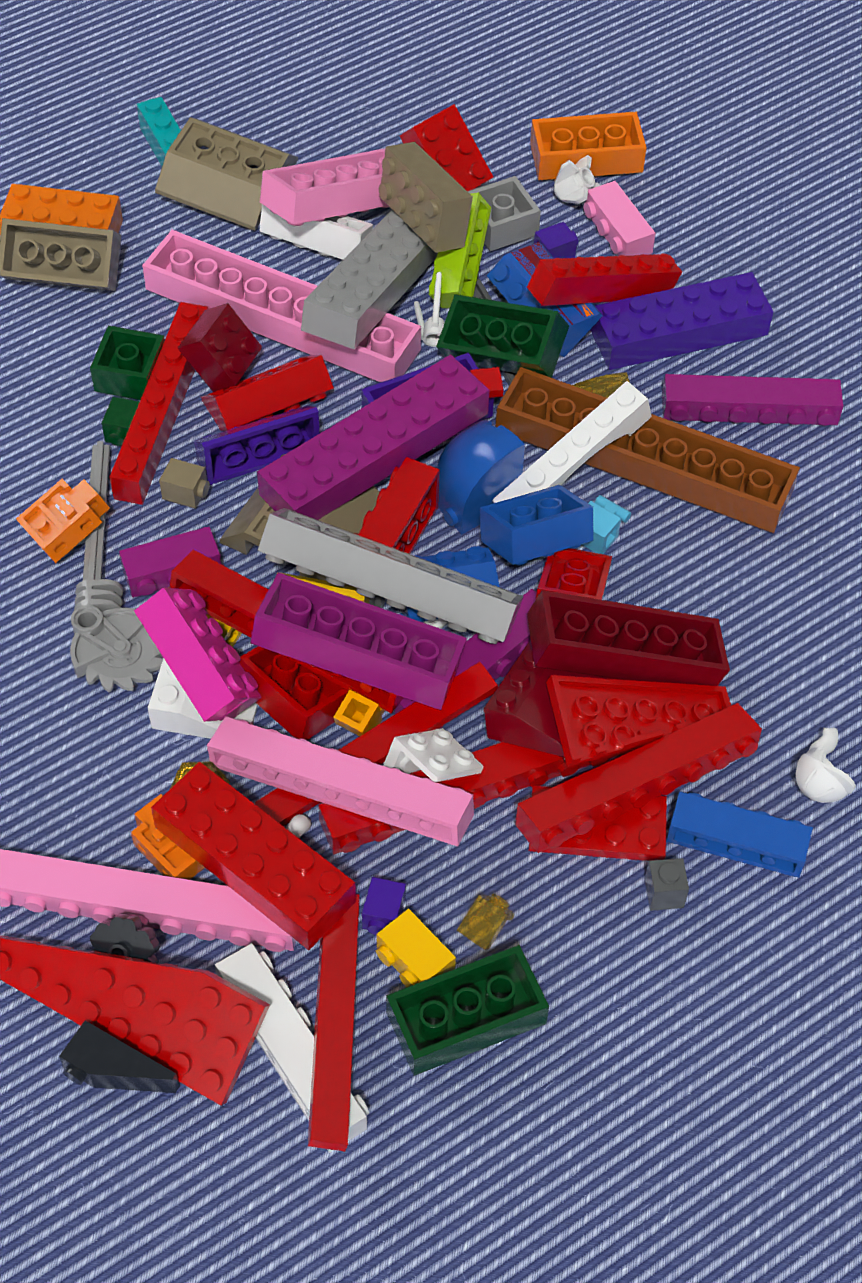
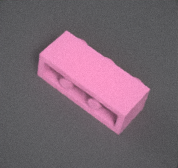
M616 181L588 190L587 200L584 203L585 215L589 219L591 218L597 226L599 234L604 236L609 242L614 254L630 256L653 253L656 233Z

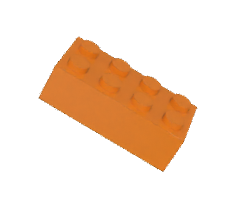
M637 112L532 119L530 146L538 180L556 179L562 164L569 160L576 164L587 155L592 157L590 171L594 176L642 173L644 171L647 147Z
M11 184L0 213V237L2 218L114 230L119 233L123 222L120 198L116 195Z

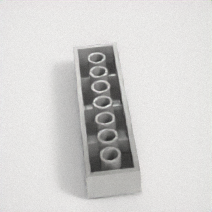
M391 210L304 300L301 331L355 349L434 261L437 253Z
M287 508L269 514L257 550L265 553V558L278 564H284V561L295 564V569L307 575H314L315 572L327 576L326 581L333 585L344 587L346 583L356 587L358 594L369 598H375V595L386 598V603L398 609H405L406 606L418 610L417 615L431 621H435L436 618L448 621V627L460 632H466L469 629L480 633L478 636L480 639L493 644H497L498 640L504 642L510 634L524 597Z

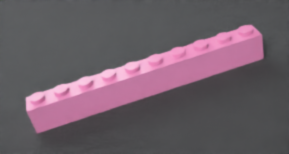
M0 849L1 907H8L11 904L23 906L33 912H43L44 910L58 912L60 915L68 918H76L78 916L90 917L100 923L105 920H112L120 914H127L139 917L142 928L161 929L170 935L186 933L193 934L207 941L217 938L229 940L238 946H247L252 943L253 945L264 946L273 952L294 951L296 940L229 886Z

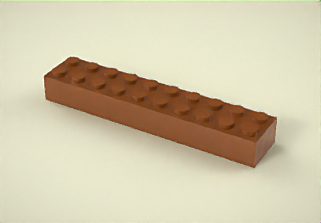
M520 367L497 406L495 427L497 428L502 425L513 432L520 440L549 450L607 398ZM653 414L631 436L626 434L614 440L584 462V464L772 533L775 532L793 493L800 470L798 466Z

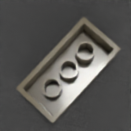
M415 142L386 146L385 156L382 161L383 171L381 184L379 185V197L435 253L465 247L473 196Z
M2 218L0 277L8 280L116 291L122 235L114 230Z

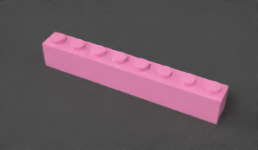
M225 716L207 744L212 767L454 846H459L474 816L473 794L467 793L463 789L451 788L436 783L429 778L413 776L397 768H388L372 763L365 758H356L333 748L328 749L318 746L305 739H296L273 729L252 725L245 720H236Z

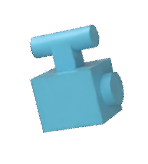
M599 495L595 503L592 501L588 503L593 506L594 541L581 545L595 553L604 554L618 538L621 521L626 523L632 513Z

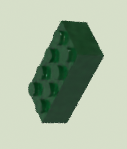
M454 294L436 347L445 357L451 354L455 358L469 353L475 364L480 367H499L502 371L517 373L520 367L552 378L569 325L560 313L555 310Z
M520 945L386 995V1013L413 1076L547 1024L549 1005Z

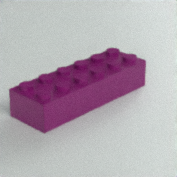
M278 572L255 615L250 643L441 710L459 667L467 638Z

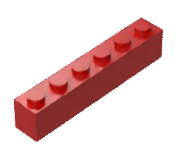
M664 253L540 259L527 288L541 306L613 302L673 289L683 271L677 266L673 257Z

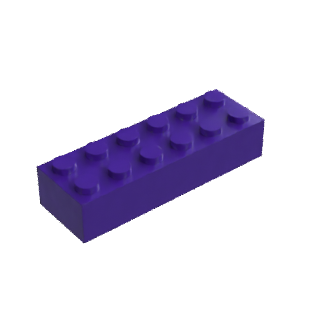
M753 272L594 305L603 316L590 331L608 369L613 370L767 336L774 311Z

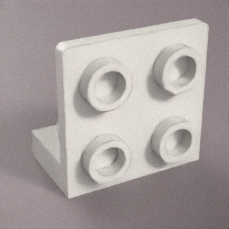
M443 728L394 737L383 765L388 768H397L407 774L422 770L434 782L479 774L484 767L474 758L470 751L461 746L453 738L452 734Z

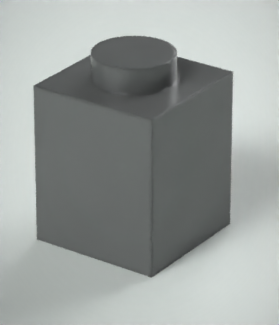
M683 858L649 861L645 875V886L650 911L684 908L689 886Z

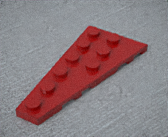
M551 675L546 682L567 768L646 745L732 706L726 686Z

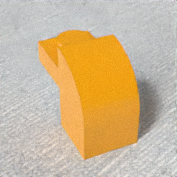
M350 689L333 718L337 725L361 736L381 723L383 720L382 714L385 710L380 708L379 704Z

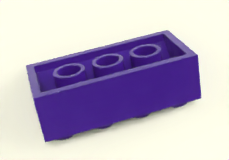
M304 406L195 440L197 462L199 466L205 467L206 479L210 482V485L260 470L280 458L281 455L292 451L320 434L319 411L317 407Z

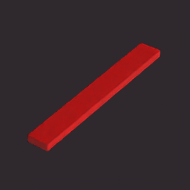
M479 661L454 677L441 710L414 702L338 751L356 758H365L372 763L381 765L386 760L394 737L435 730L442 727L494 694L498 684ZM277 788L254 803L284 826L295 815L303 814L321 802Z
M356 894V902L320 939L308 1130L309 1147L344 1152L348 1146L359 894Z

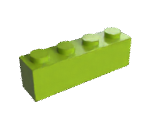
M479 192L470 193L473 199L465 247L438 252L434 261V272L429 285V296L434 300L436 274L441 272V308H450L454 294L469 297L474 295L491 212V206Z

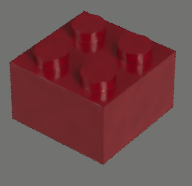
M229 303L205 310L178 346L179 351L212 391L235 386L262 348L261 344Z

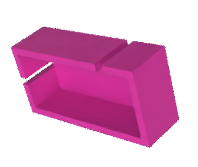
M164 587L135 609V614L203 721H222L225 716L235 718L261 698L257 691L258 684L251 674L245 672L240 665V656L222 637L223 630L219 623L213 618L208 619L206 616L208 613L204 609L206 605L203 598L196 591L190 589Z

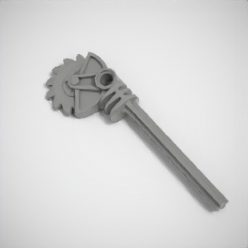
M97 441V445L92 446L90 486L107 503L110 445H104L103 441ZM105 512L100 517L102 523L86 537L83 581L76 585L75 607L71 615L74 637L71 642L70 655L77 678L86 675L89 685L99 679L102 687L107 692L113 690L114 684L124 690L133 691V682L148 683L153 681V676L150 672L159 670L163 659L160 658L162 656L135 614V609L121 608L122 585L114 580L102 579Z

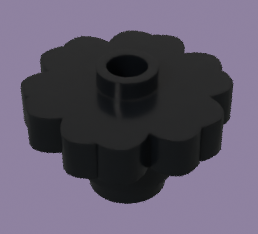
M120 914L112 920L101 922L90 936V942L94 947L91 951L138 958L158 964V959L154 953L159 950L160 944L155 938V932L152 928H142L139 917L127 914Z

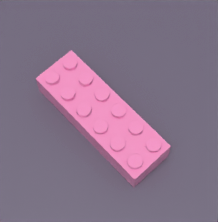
M385 149L265 170L262 174L260 203L293 226H301L305 222L324 221L326 218L335 216L345 217L349 213L368 212L369 209L378 207L388 208L389 206L379 197Z

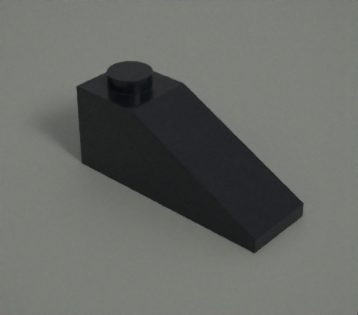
M86 1020L59 1055L64 1068V1075L79 1085L84 1081L94 1088L176 1093L179 1089L176 1073Z

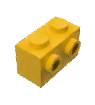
M409 908L377 933L376 953L379 959L388 967L392 965L400 973L399 977L406 988L454 970L456 967V957Z

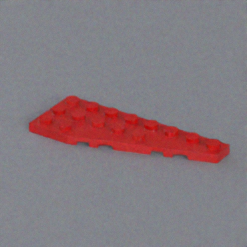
M0 936V980L79 1025H82L86 1020L176 1073L180 1083L221 1106L227 1103L270 1004L208 970L188 969L168 963L158 964L138 958L97 951L88 952L76 950L74 947L41 944L38 941Z

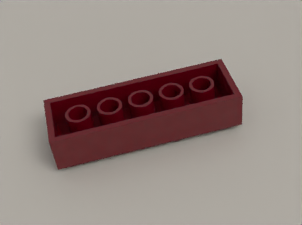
M544 590L540 592L527 613L535 667L623 680L718 686L730 671L718 618Z

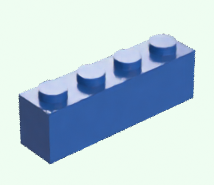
M679 791L666 842L799 878L806 861L813 827L806 826L797 820H784L773 817L764 811H751L737 807L730 802H717L706 799L697 793Z

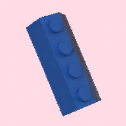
M540 242L505 254L486 276L509 303L555 310L560 313L569 325L560 352V356L565 357L603 315L593 303L541 306L528 290L527 285L540 259L554 258Z

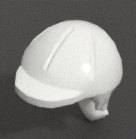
M824 728L823 735L810 746L809 751L804 753L797 763L795 774L799 789L805 796L817 802L838 801L847 796V794H851L856 787L852 778L849 777V773L846 774L842 770L835 768L826 758V755L834 751L838 744V730L836 728Z

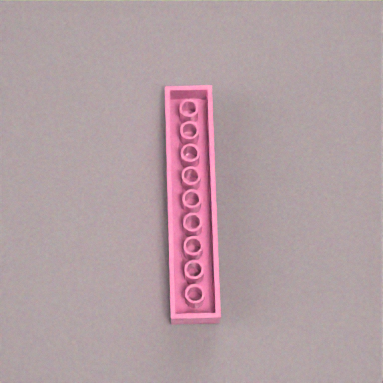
M174 230L168 233L142 265L146 290L179 303L185 302L208 306V309L229 303L250 331L307 354L322 355L325 361L378 382H384L404 375L421 350V326L389 313L385 314L355 349L301 331L304 300L314 291L317 285Z

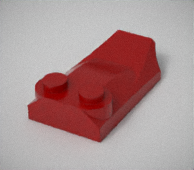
M571 548L557 551L553 555L547 556L537 588L536 599L540 592L544 590L602 600L613 556Z

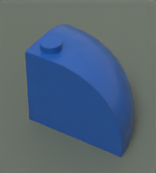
M489 420L479 421L459 432L447 444L436 465V468L440 469L438 508L443 513L447 524L451 527L454 526L461 535L480 525V507L493 504L492 500L523 473L525 443L506 427L500 425L496 428L492 426Z

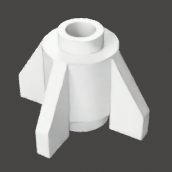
M587 155L576 164L569 160L561 165L554 183V192L558 199L565 203L580 204L587 200L589 189L601 186L597 182L595 183L594 175L590 171L592 157Z

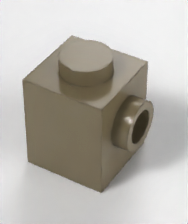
M174 458L170 459L159 479L162 499L195 509L201 498L207 496L210 482L206 479L205 467Z

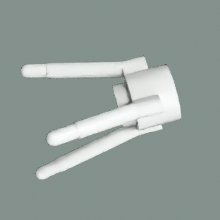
M441 272L436 274L433 316L425 324L418 301L414 302L417 322L421 326V340L431 347H436L444 326V320L439 317L442 284Z

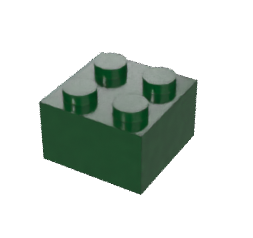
M108 325L90 366L94 391L141 400L165 341L164 335Z

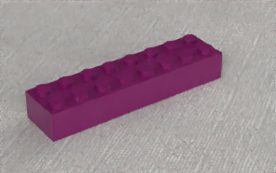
M450 354L257 471L259 495L274 511L287 508L319 520L391 475L396 466L400 467L406 457L414 460L487 415L489 389Z

